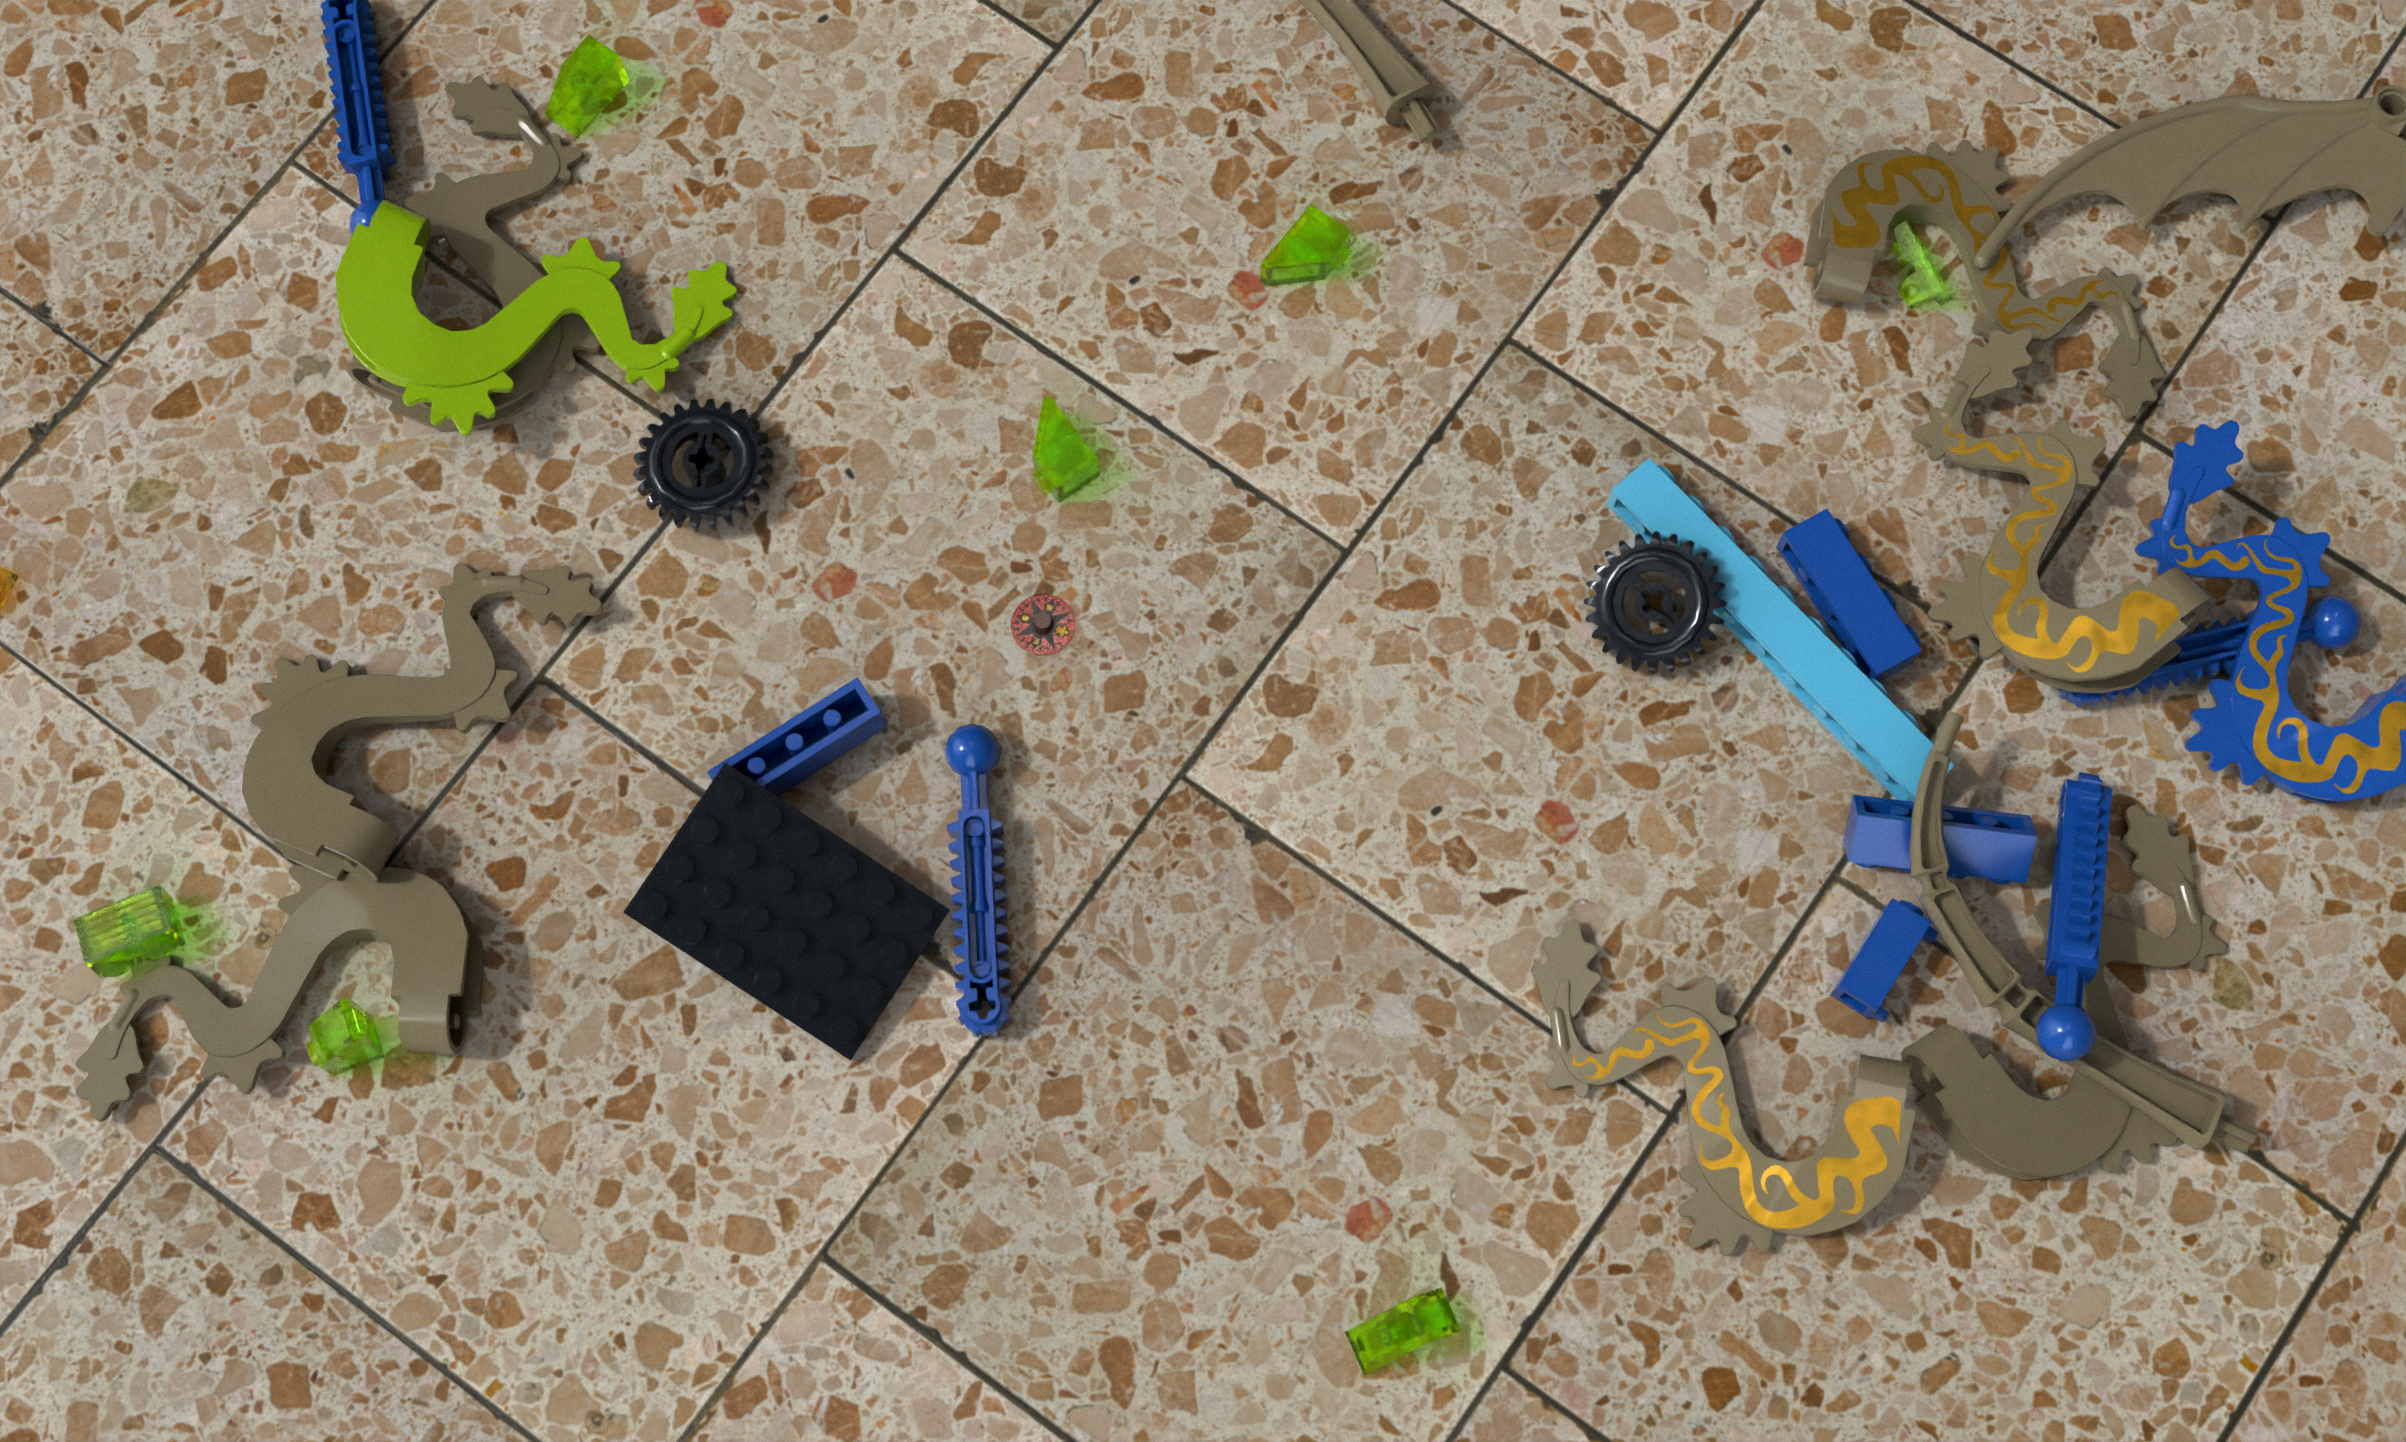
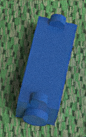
M1892 898L1882 909L1830 996L1865 1018L1869 1019L1872 1017L1884 1023L1889 1016V1012L1882 1008L1881 1004L1920 940L1923 938L1929 942H1934L1938 936V932L1930 926L1931 921L1923 917L1922 910L1908 901L1900 900L1898 902Z

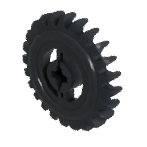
M713 398L708 399L704 407H700L698 401L693 399L690 401L688 410H685L680 404H676L674 406L675 415L672 417L665 412L660 413L659 416L663 423L661 426L656 424H649L647 426L652 437L639 439L640 447L646 451L638 452L634 455L633 459L636 464L643 466L638 467L633 475L637 481H643L638 487L639 494L643 497L650 494L646 502L648 508L654 510L656 506L661 505L659 517L662 521H666L668 516L674 512V523L678 529H681L683 522L690 518V524L694 532L699 531L702 519H706L710 529L716 531L717 517L721 516L729 526H732L731 511L736 510L744 517H748V511L744 502L748 500L756 505L761 504L760 498L754 489L769 490L767 480L760 475H773L774 469L772 465L763 460L773 459L774 453L771 448L762 446L769 442V437L764 432H757L760 429L759 421L756 419L746 421L748 418L746 409H739L732 414L733 407L731 402H724L717 409ZM698 437V441L691 444L684 451L682 457L683 466L691 481V488H687L676 480L673 474V460L676 452L685 442ZM715 438L725 442L733 452L734 464L730 475L726 479V467L717 447L714 446Z
M1655 531L1651 537L1650 544H1647L1643 536L1638 533L1635 536L1634 548H1631L1625 541L1621 540L1619 542L1621 555L1617 556L1610 551H1606L1605 557L1610 565L1608 567L1594 566L1595 572L1601 579L1600 581H1588L1586 583L1587 587L1596 591V596L1586 598L1584 604L1596 607V611L1588 615L1585 620L1586 622L1599 623L1600 625L1592 633V638L1607 637L1602 648L1603 653H1609L1616 648L1618 649L1616 656L1617 664H1623L1631 656L1632 670L1635 672L1639 671L1644 661H1647L1651 674L1657 673L1660 661H1663L1669 672H1674L1676 657L1685 665L1690 666L1692 662L1689 650L1692 649L1701 655H1705L1706 650L1700 640L1702 638L1712 641L1717 640V636L1709 629L1710 624L1722 625L1725 621L1714 614V609L1726 607L1728 603L1714 598V594L1725 589L1726 585L1722 582L1710 581L1719 572V568L1717 566L1702 567L1709 556L1707 552H1701L1694 557L1691 556L1695 546L1693 541H1688L1678 549L1677 534H1672L1666 544H1663L1661 534ZM1651 571H1661L1669 573L1678 579L1685 591L1687 602L1683 617L1680 618L1676 614L1678 601L1675 593L1670 588L1654 582L1647 584L1640 575ZM1636 582L1650 594L1659 597L1664 594L1665 597L1661 603L1665 607L1664 611L1675 621L1674 623L1670 621L1666 614L1655 610L1648 611L1652 605L1648 600L1649 596L1635 585ZM1628 587L1635 593L1634 607L1638 615L1649 622L1664 623L1670 629L1669 631L1652 635L1642 633L1631 625L1625 615L1623 604Z

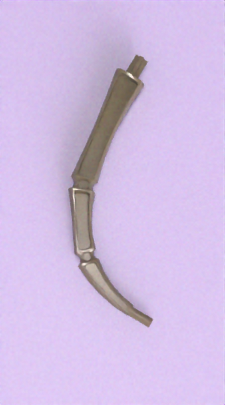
M1298 0L1341 46L1367 84L1389 125L1392 126L1406 120L1420 144L1424 142L1429 144L1434 141V137L1441 134V129L1427 109L1436 93L1434 86L1396 49L1354 0Z
M1947 711L1932 749L1928 753L1917 787L1912 811L1909 844L1911 878L1921 883L1922 895L1918 900L1952 951L1983 1008L1993 1007L1997 1009L2001 1016L2000 1024L2040 1047L2036 1026L2039 1017L2047 1009L2053 1007L2055 1001L2038 987H2027L2021 981L2022 972L2003 956L1986 936L1969 910L1958 884L1952 883L1948 878L1951 864L1944 839L1943 794L1951 760L1948 756L1964 717L1958 713ZM2099 1032L2096 1033L2093 1048L2085 1056L2075 1061H2063L2145 1114L2192 1149L2199 1150L2210 1142L2212 1137L2246 1153L2249 1150L2250 1144H2254L2257 1135H2255L2257 1128L2222 1113L2226 1101V1096L2223 1092L2173 1074L2125 1050Z

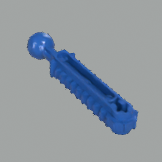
M325 0V2L321 3L320 7L323 10L321 20L325 26L323 35L327 40V43L324 45L329 54L326 60L331 68L328 74L333 82L330 89L335 96L332 103L337 111L334 114V118L339 125L336 128V132L341 139L337 143V147L341 152L337 154V158L346 173L356 175L361 204L351 214L349 226L353 235L357 223L369 227L379 204L386 200L383 180L389 179L388 168L396 164V159L389 149L392 147V142L388 136L390 127L385 120L388 118V113L383 106L386 104V99L381 92L384 90V85L379 78L382 76V71L377 64L380 62V57L375 50L378 48V43L373 36L376 34V30L372 24L374 16L370 10L371 5L368 0Z
M2327 595L2315 600L2307 608L2305 616L2302 617L2295 644L2311 641L2323 649L2343 648L2351 644L2358 636L2361 627V614L2352 601L2342 596ZM2254 610L2250 611L2241 622L2235 616L2231 617L2225 626L2219 620L2214 621L2209 630L2203 624L2198 625L2192 631V634L2188 632L2176 641L2182 648L2178 655L2134 687L2106 693L2068 692L2059 689V697L2067 699L2069 702L2074 703L2076 707L2081 708L2082 705H2097L2102 700V696H2105L2109 702H2112L2118 697L2119 692L2125 698H2130L2136 691V688L2142 694H2147L2152 688V684L2159 691L2164 690L2170 680L2177 687L2186 680V677L2192 683L2197 682L2203 673L2209 679H2212L2219 673V669L2225 675L2231 674L2236 653Z
M970 723L958 727L950 735L946 742L945 756L947 764L951 769L961 775L962 810H958L959 820L947 825L950 838L957 839L948 844L949 851L960 856L950 861L952 870L961 873L951 878V884L954 888L962 890L952 895L953 904L962 907V909L952 913L953 920L963 924L962 927L953 930V935L956 940L964 942V944L954 948V954L956 957L965 959V961L955 965L956 974L965 977V979L955 983L957 992L964 994L961 999L956 1001V1006L959 1009L960 1016L958 1019L961 1025H965L972 1032L973 1036L978 1038L980 1035L988 1036L992 1034L994 1037L998 1035V1031L1011 1020L1009 1007L1012 1006L1010 997L1004 996L1002 993L1011 988V983L1009 979L1000 977L1001 974L1010 971V965L1008 962L999 959L1009 953V947L1007 944L998 942V940L1008 936L1007 927L997 924L1007 919L1006 909L997 907V905L1007 901L1006 894L996 889L1006 884V879L1003 874L995 872L1005 867V861L1003 857L994 855L1004 850L1003 840L996 838L1004 834V829L1001 821L992 819L990 809L988 808L987 774L994 769L999 761L1001 749L998 738L991 730L982 725ZM978 991L986 992L987 999L992 1010L988 1011L987 1018L980 1019L977 1011H974L981 1008V996Z
M2079 772L2077 780H2064L2059 798L2044 973L2047 976L2057 977L2055 1002L2053 1007L2047 1009L2039 1017L2036 1026L2039 1046L2048 1056L2059 1061H2075L2085 1056L2093 1048L2097 1033L2094 1019L2082 1008L2084 983H2091L2099 964L2112 788L2101 785L2102 779H2100L2099 775Z

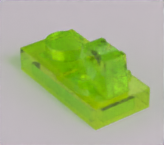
M1906 220L1892 228L1891 231L1897 240L1896 243L1892 244L1895 254L1903 266L1910 263L1916 269L1913 274L1897 286L1908 307L1914 309L1931 301H1935L1942 306L1954 299L1917 231Z

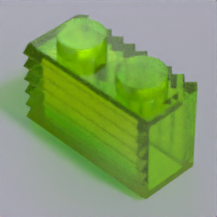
M160 884L73 920L78 933L79 944L82 948L83 959L100 978L123 975L134 964H141L143 960L164 958L170 955L177 946H184L186 943L174 900Z

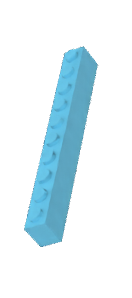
M1648 458L1611 490L1607 502L1609 508L1636 535L1638 533L1641 534L1647 544H1650L1653 533L1658 531L1661 534L1663 544H1666L1672 534H1677L1678 549L1688 541H1693L1695 546L1692 551V557L1701 552H1707L1709 556L1702 567L1717 566L1719 568V572L1710 581L1722 582L1726 585L1725 589L1714 594V598L1724 600L1728 605L1714 609V614L1724 619V625L1896 800L1914 802L1922 770L1928 753L1935 742L1933 740L1930 741L1919 730L1916 719L1904 709L1899 710L1887 698L1888 693L1882 684L1874 678H1868L1857 667V662L1853 655L1843 647L1838 648L1826 636V630L1823 625L1814 617H1807L1796 606L1793 595L1785 587L1776 586L1765 575L1766 571L1759 560L1752 555L1747 556L1736 545L1735 538L1731 532L1722 525L1717 526L1706 515L1702 503L1692 495L1687 496L1676 485L1673 474L1663 465L1657 466ZM1951 761L1949 764L1947 775L1955 766Z

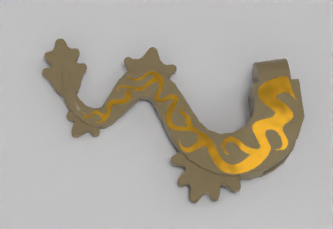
M1962 140L1955 154L1950 155L1937 142H1931L1926 148V155L1915 151L1898 149L1877 151L1858 157L1838 172L1827 186L1824 198L1812 214L1803 266L1814 268L1811 297L1859 304L1867 289L1870 276L1884 254L1888 230L1897 224L1911 221L1933 223L1949 233L1958 246L1979 308L1985 318L1977 321L1972 326V333L1989 340L1990 333L1995 329L2008 335L2020 329L2026 328L2031 330L2033 334L2032 342L2026 351L2033 358L2032 362L2040 365L2046 359L2043 343L2056 337L2087 306H2097L2109 313L2120 334L2112 344L2106 358L2098 366V371L2101 374L2108 375L2111 378V383L2105 388L2104 395L2106 398L2116 400L2119 403L2123 417L2128 420L2134 419L2138 415L2141 405H2152L2157 400L2158 395L2151 382H2160L2164 378L2165 373L2157 363L2150 343L2141 333L2135 312L2141 307V301L2132 294L2138 283L2139 278L2137 275L2127 274L2115 277L2110 268L2103 267L2097 276L2077 278L2037 299H2030L2025 297L2017 286L2008 241L2002 245L1986 268L1980 269L1975 266V255L1988 236L2001 222L1999 215L2008 213L2013 206L2009 199L2000 195L1995 190L2006 184L2010 178L2008 171L1995 168V162L1999 155L1998 147L1989 146L1980 152H1975L1972 150L1971 142Z
M2026 328L2020 329L2008 335L1995 329L1990 333L1987 346L1980 347L1975 342L1967 344L1964 360L1956 373L1954 389L1942 409L1934 407L1930 410V422L1915 427L1912 430L1911 438L1915 442L1931 447L1929 458L1932 461H1939L1945 456L1951 462L1964 467L2021 474L2028 480L2029 488L1995 536L1984 561L1968 556L1962 559L1961 568L1965 574L1966 582L1945 581L1940 583L1939 593L1946 597V601L1931 608L1928 611V619L1934 623L1951 625L1952 629L1948 633V639L1953 644L1970 637H1976L1979 640L1980 659L1989 660L2002 651L2010 662L2026 675L2068 692L2106 693L2134 687L2182 651V648L2176 641L2194 628L2209 613L2216 599L2180 567H2173L2167 570L2147 586L2138 579L2110 601L2091 608H2068L2052 601L2041 590L2037 575L2039 563L2072 502L2075 487L2097 489L2100 485L2099 476L2092 470V465L2106 450L2107 440L2104 437H2079L2073 434L2066 419H2060L2048 435L2042 432H2020L1974 438L1967 434L1964 430L1962 419L1969 401H1978L2000 392L2017 389L2018 379L2013 373L2028 369L2032 365L2033 358L2026 351L2032 342L2033 334L2031 330Z
M1574 919L1566 922L1560 936L1556 938L1547 937L1543 940L1542 948L1548 961L1545 964H1534L1531 972L1538 984L1542 1005L1550 1017L1555 1045L1547 1050L1548 1059L1555 1063V1067L1546 1081L1547 1088L1555 1090L1572 1086L1575 1089L1576 1096L1583 1098L1588 1093L1589 1085L1603 1086L1613 1084L1664 1057L1674 1058L1682 1066L1690 1137L1697 1161L1695 1164L1682 1167L1679 1171L1681 1180L1690 1184L1697 1191L1695 1197L1682 1203L1678 1208V1213L1681 1217H1691L1694 1220V1227L1687 1241L1689 1247L1695 1249L1710 1240H1716L1719 1243L1720 1253L1723 1256H1729L1733 1252L1739 1238L1746 1236L1759 1252L1764 1253L1770 1248L1773 1232L1796 1237H1814L1833 1233L1852 1226L1883 1202L1903 1175L1916 1110L1904 1108L1910 1080L1911 1062L1859 1054L1852 1073L1848 1095L1842 1094L1835 1101L1828 1135L1819 1151L1807 1159L1782 1161L1767 1157L1750 1142L1742 1126L1726 1051L1719 1038L1724 1033L1733 1030L1737 1025V1020L1733 1016L1722 1014L1718 1010L1716 1004L1717 983L1714 978L1707 977L1686 991L1675 989L1671 983H1663L1660 986L1661 1008L1654 1009L1643 1016L1604 1054H1593L1580 1045L1571 1019L1578 1014L1586 998L1601 981L1600 974L1590 971L1587 967L1588 963L1596 956L1598 949L1595 944L1583 940L1581 926Z

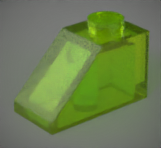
M588 35L562 64L545 111L546 118L578 139L628 83L629 78L621 56Z
M1311 204L1261 263L1260 282L1265 286L1325 280L1333 269L1339 271L1349 260L1352 253L1350 249L1351 231Z
M1050 396L1044 399L1032 454L1035 472L1031 475L1043 494L1046 495L1051 492L1057 502L1060 503L1100 476L1099 459Z
M349 998L339 1000L308 1025L312 1040L306 1043L310 1059L315 1067L320 1066L321 1069L332 1076L385 1057L372 1015Z
M1441 1287L1409 1298L1345 1333L1361 1370L1366 1375L1428 1348L1461 1331Z

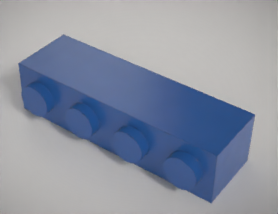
M1825 509L1784 531L1776 546L1777 550L1840 646L1853 655L1857 662V667L1868 678H1874L1881 682L1912 665L1922 651L1919 647V638L1914 629L1908 624L1904 625L1896 613V604L1891 594L1886 589H1880L1872 576L1873 571L1867 558L1861 553L1857 554L1849 542V534L1843 522L1838 518L1834 519L1829 510Z
M857 677L713 767L707 773L713 781L724 763H727L774 795L779 796L885 729L886 725L881 711Z
M1853 795L1843 840L1848 862H1853L1865 868H1876L1878 866L1895 867L1911 873L1909 844L1914 802ZM1943 805L1944 839L1951 864L1948 877L1956 879L1966 878L1967 876L1980 877L1999 884H2008L2011 881L2026 883L2037 840V834L2030 815Z

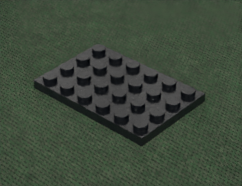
M724 763L623 913L851 1061L950 909L741 772Z

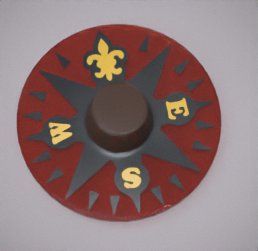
M1038 594L1025 599L1015 609L1011 620V631L1017 644L1025 651L1034 655H1051L1061 651L1071 641L1075 632V618L1071 608L1062 599L1049 594Z

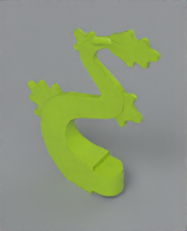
M383 200L379 204L369 227L357 223L335 274L340 327L350 351L376 376L392 384L405 387L403 403L406 406H414L423 402L431 403V424L440 426L446 419H451L463 436L471 435L474 418L477 415H482L487 419L495 417V406L488 395L491 393H509L513 390V381L506 372L519 363L562 316L569 313L581 315L608 357L621 369L627 371V383L635 384L638 380H643L655 392L660 393L665 388V373L675 372L679 368L677 357L693 342L700 341L718 326L732 320V310L723 304L733 299L737 291L734 285L727 282V265L722 261L713 263L706 271L689 270L687 277L689 287L686 289L674 287L671 290L674 332L656 344H640L632 339L620 295L611 282L621 271L620 263L615 260L609 262L600 260L595 255L588 238L581 237L576 240L570 251L564 256L556 257L551 254H544L541 258V263L548 275L538 279L487 323L472 330L450 331L429 321L419 312L415 303L426 275L424 252L430 235V218L387 200Z

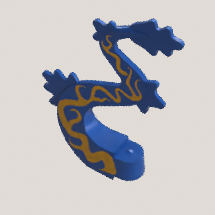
M2229 420L2217 429L2201 424L2195 429L2193 446L2184 441L2174 445V460L2168 480L2169 497L2162 518L2150 521L2149 528L2153 535L2151 538L2138 544L2135 547V553L2138 556L2157 561L2156 572L2159 575L2173 567H2180L2191 578L2248 579L2258 586L2260 596L2236 653L2229 681L2213 679L2208 683V689L2216 702V706L2214 708H2198L2191 712L2190 717L2199 724L2200 730L2186 740L2184 743L2185 749L2190 752H2208L2211 756L2208 767L2212 772L2220 771L2232 762H2235L2239 767L2240 780L2245 786L2253 785L2263 775L2270 783L2287 794L2325 804L2376 796L2406 783V674L2389 690L2370 695L2346 722L2333 727H2328L2308 719L2295 708L2287 690V671L2306 607L2308 587L2322 588L2330 583L2329 576L2321 570L2319 565L2321 556L2330 543V535L2327 532L2298 533L2292 527L2291 520L2287 517H2281L2275 522L2271 535H2251L2204 548L2192 544L2187 536L2185 522L2188 505L2194 504L2218 490L2226 489L2233 485V478L2226 472V467L2241 461L2244 454L2235 444L2239 433V425L2236 421Z

